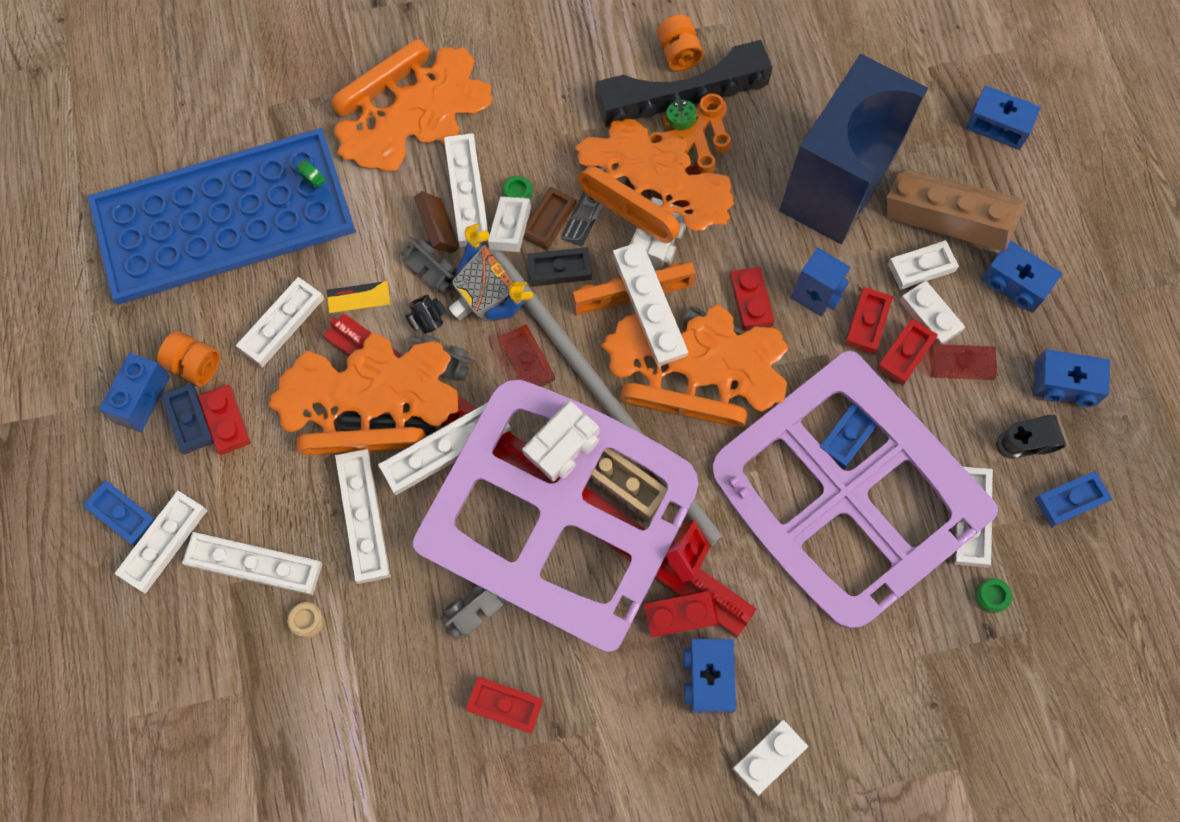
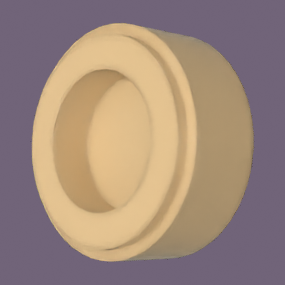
M309 602L297 604L288 615L290 630L301 638H310L317 635L324 624L322 611L316 605Z

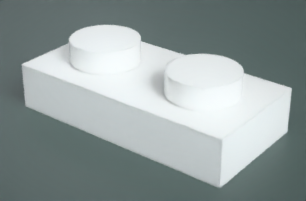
M500 197L488 239V245L491 250L520 252L531 210L529 198Z
M947 241L890 258L888 266L900 290L956 272L959 267Z
M927 281L904 294L899 300L917 322L938 334L934 341L938 348L965 329L964 324Z
M782 720L732 770L756 796H759L808 745Z

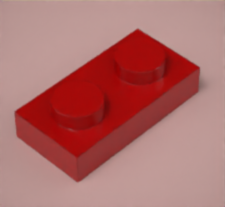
M761 267L731 271L729 278L742 330L749 331L754 326L773 327L775 320Z
M863 287L844 345L874 355L880 342L893 296Z
M911 318L876 369L901 386H904L938 334Z
M229 384L198 395L216 450L220 455L251 444L233 389Z
M695 520L682 525L666 553L669 567L678 574L682 583L695 578L710 549V545Z
M711 589L648 601L643 604L651 637L714 626L719 623Z
M478 676L466 711L532 734L544 699Z

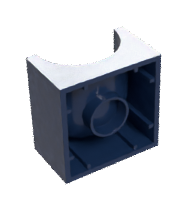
M860 53L800 145L779 211L842 245L897 157L927 93L928 87Z

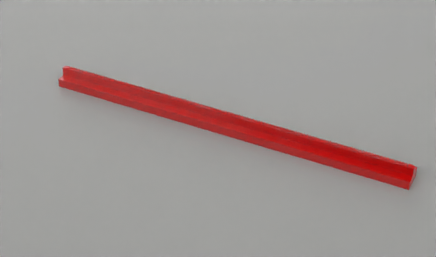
M343 313L338 320L334 317L330 321L331 328L323 336L328 343L349 357L355 350H360L364 347V341L370 336L371 332ZM392 348L393 353L396 357L400 358L403 356L401 353ZM458 395V411L449 414L447 420L441 425L445 427L477 408ZM509 431L501 436L493 450L495 457L546 483L553 484L560 480L561 477L559 476L553 482L524 455L522 448L526 443ZM585 486L582 498L586 503L639 530H646ZM603 541L627 560L632 561L630 554ZM665 556L654 578L677 596L711 589L719 620L718 626L735 638L739 636L757 610L701 568H699L694 579L682 583L678 574L669 567L667 556Z

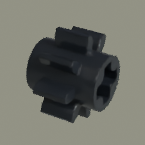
M423 295L409 303L408 307L411 312L406 314L405 317L411 328L415 331L421 329L422 333L426 334L443 325V320L440 316L447 312L440 300L437 298L431 300L429 295Z

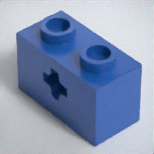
M985 85L975 103L965 129L1020 150L1032 131L1041 107Z
M1010 240L1006 251H1000L981 280L987 283L994 291L1001 292L1014 300L1015 304L1019 307L1028 309L1033 313L1045 300L1063 273Z
M817 247L801 270L791 299L822 317L828 308L834 310L841 300L842 293L850 282L846 279L850 266Z
M1046 349L1035 360L1034 396L1044 397L1045 400L1050 402L1064 400L1076 402L1081 407H1093L1109 395L1110 359Z
M128 353L99 410L113 423L142 433L170 376L158 362Z
M692 639L689 643V648L683 649L684 670H690V683H684V704L690 705L691 714L734 713L736 711L734 639ZM706 668H710L711 675H716L717 677L711 685H707V680L700 677Z

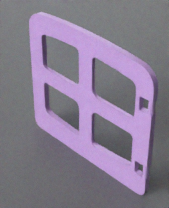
M852 351L840 354L786 397L783 403L776 405L722 448L716 455L713 463V475L716 483L752 533L793 581L835 623L847 628H860L870 623L993 521L998 513L997 504L861 356ZM836 393L847 397L888 436L887 443L851 471L840 468L830 455L820 448L821 445L801 422L805 416ZM779 439L788 445L822 484L824 490L818 499L786 524L779 523L743 473V467L750 460ZM904 461L913 463L950 512L949 521L917 547H911L868 498L869 489ZM839 514L850 516L891 563L889 571L857 596L848 595L802 549V544ZM962 519L969 529L956 539L949 529ZM885 584L892 593L877 604L870 595Z
M524 380L507 381L500 385L492 394L415 534L413 547L419 555L602 651L613 652L622 644L696 496L699 485L698 476L693 466L682 457L601 412ZM570 400L593 420L600 430V434L597 436L600 441L595 448L587 455L582 451L574 460L576 467L566 478H560L558 482L553 484L546 483L493 455V450L511 417L517 411H525L550 420ZM608 448L646 468L667 484V492L650 526L646 530H639L586 503L582 498L583 490L604 450ZM479 479H483L529 502L540 510L539 520L515 562H509L469 538L456 527V519ZM669 502L680 507L672 524L661 519ZM576 526L631 555L632 561L610 602L602 604L584 598L541 578V570L565 527ZM622 596L633 601L624 620L613 614Z

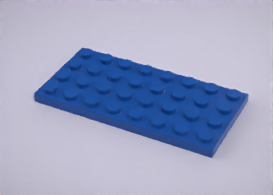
M322 128L88 195L112 300L117 305L356 233ZM303 159L314 166L326 179V182L319 189L312 187L297 173L296 166Z

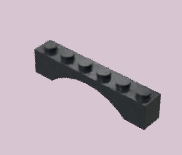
M757 40L734 46L728 55L716 66L689 79L673 82H651L635 79L623 74L596 81L595 100L604 125L608 127L614 121L650 118L655 114L667 111L668 107L678 100H687L693 104H699L701 99L708 94L731 97L739 92L750 89H761L769 85L773 67L762 41Z

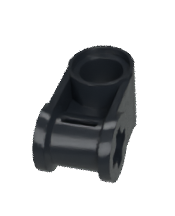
M1045 415L1032 420L1016 422L1009 427L1008 431L1000 434L996 441L999 453L1009 459L1036 454H1049L1067 446L1056 415Z

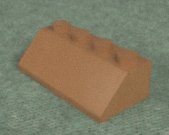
M908 169L897 175L887 196V219L1005 252L1027 204V200Z

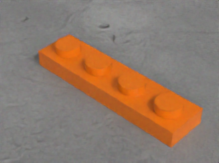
M693 262L686 264L674 263L666 269L655 271L664 294L693 287L696 271ZM621 277L611 279L606 284L598 286L585 285L573 292V308L576 316L631 302Z

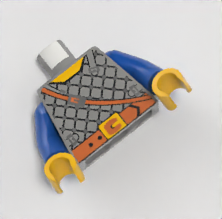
M479 223L469 225L465 229L466 248L456 277L453 280V285L461 294V297L451 304L449 309L459 321L463 320L472 311L484 321L511 319L524 304V301L533 298V293L523 290L525 285H527V281L517 282L495 252L486 245L482 247L481 242L489 239V232L485 230L478 233Z

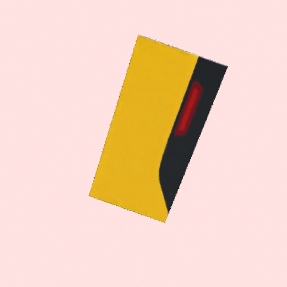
M388 281L328 289L329 313L389 305Z

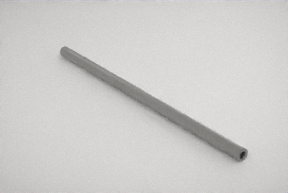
M492 250L517 282L525 281L502 251ZM528 284L525 285L523 290L533 293L531 300L524 301L525 307L608 415L643 434ZM657 477L662 485L667 488L666 482ZM693 500L686 516L690 521H696L711 547L720 541L723 536L698 503Z

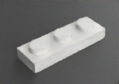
M297 277L237 343L236 347L263 368L324 300L322 293Z
M963 467L992 498L993 469ZM962 519L955 524L956 539L969 529ZM992 521L955 551L954 565L984 568L991 566Z
M177 490L114 574L146 594L208 510Z

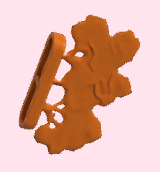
M414 40L340 90L332 98L330 106L341 117L349 116L363 107L358 121L344 120L335 125L334 135L340 142L336 154L344 160L354 159L360 167L369 169L378 167L381 170L396 171L406 156L405 140L407 136L415 135L420 142L432 143L435 140H439L441 144H445L444 137L459 135L460 127L454 119L456 113L475 114L490 106L492 103V96L490 95L492 91L491 85L478 79L471 80L469 78L475 60L464 47H460L457 50L452 47H442L437 52L435 64L431 68L420 67L427 61L430 50L422 40ZM415 71L416 84L405 87H398L396 85L397 82ZM426 74H434L435 79L431 80ZM389 88L396 95L394 103L386 108L374 107L371 103V100ZM377 111L385 112V116H378ZM372 112L376 119V124L373 129L369 130L366 118H371L369 113ZM361 122L362 130L359 131L356 126Z
M625 119L624 121H614L611 123L609 129L610 138L587 137L575 146V150L579 152L577 156L579 163L589 166L578 175V182L582 190L588 196L660 242L670 243L679 235L680 225L671 213L683 214L685 225L693 231H703L711 224L726 225L727 220L730 218L727 210L734 204L733 195L730 192V178L726 175L714 173L688 175L685 172V168L691 165L689 155L685 153V150L688 149L687 139L666 137L658 143H651L648 129L634 119ZM614 163H618L619 166L613 170L611 166ZM595 166H601L605 168L606 173ZM628 177L635 189L629 188L616 178ZM647 189L655 190L662 196L663 204L658 206L640 193ZM671 195L673 199L666 201V196ZM679 200H686L690 203L688 206L678 208L677 205L670 207V204ZM692 209L693 213L687 214L684 211Z
M719 303L707 310L706 316H697L687 322V329L681 333V336L688 350L687 357L667 363L669 368L665 372H661V366L657 367L655 374H653V368L647 369L644 357L648 355L653 357V354L636 313L618 321L616 332L607 335L605 342L601 345L610 354L609 368L613 375L622 378L640 371L650 382L648 386L637 383L624 384L619 398L621 401L639 407L732 427H744L747 419L746 409L729 403V399L736 395L746 397L753 408L761 412L771 408L775 402H784L787 381L771 367V364L778 362L782 358L783 354L788 351V346L782 340L783 335L776 328L754 326L750 331L737 335L733 331V316ZM635 359H638L641 363L640 368L634 366ZM671 372H679L686 375L689 380L686 394L662 389V377ZM737 380L738 387L730 390L732 381ZM710 384L718 385L721 399L716 401L694 396L696 387Z
M372 332L364 341V347L360 350H355L347 358L348 368L343 372L336 371L324 356L311 351H304L295 360L293 367L285 370L283 375L279 377V390L270 395L268 407L279 413L280 426L286 432H295L303 428L309 420L319 424L324 429L322 433H308L298 436L296 439V452L298 454H345L368 449L369 452L405 450L425 438L424 430L415 427H405V422L412 416L421 417L431 426H440L447 420L449 414L458 411V395L456 389L438 380V376L445 372L448 362L451 360V356L443 350V346L439 342L430 341L414 344L408 352L398 358L393 353L391 342L383 336ZM316 402L321 403L326 409L328 418L324 419V414H319L318 416L312 407L313 404ZM408 403L410 409L408 412L403 413V404ZM337 406L336 414L332 415L331 408ZM307 409L311 413V417H304L303 411ZM356 411L361 416V429L336 432L334 420L342 412ZM385 412L390 413L396 423V428L369 430V421Z

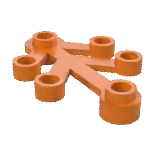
M708 94L701 99L698 107H695L697 120L692 127L685 130L672 128L668 124L666 113L663 121L664 127L668 132H654L649 135L651 143L664 140L666 137L687 139L688 149L685 150L686 154L695 144L699 157L697 163L700 173H713L716 169L715 157L710 154L704 130L709 124H711L715 135L713 138L715 151L725 153L731 149V137L726 133L722 118L727 113L726 102L717 94ZM707 162H708V163H711L710 165H707V166L702 165V164L707 163Z

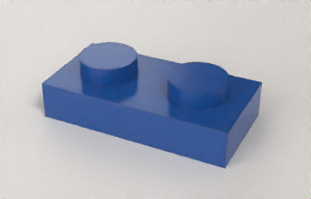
M853 403L821 444L820 448L827 452L838 466L844 470L877 425Z
M1095 470L1037 496L1035 500L1052 528L1112 500V497Z
M107 480L82 505L133 546H136L155 521L153 516Z

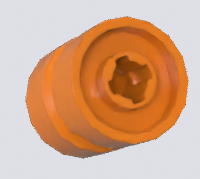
M671 16L664 20L657 28V36L671 70H689L701 62L704 52L689 16Z
M174 331L161 344L157 355V362L164 370L174 375L181 374L184 380L196 386H204L216 373L220 362V352L218 349L203 342L197 343L195 338L187 334Z

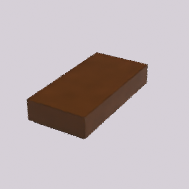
M550 187L527 222L523 239L548 251L576 206V199Z
M420 191L414 196V200L431 246L445 252L454 253L460 247L441 198Z

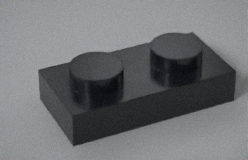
M588 247L527 254L531 287L592 280Z

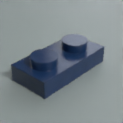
M192 383L161 395L182 454L185 455L214 443L198 393Z

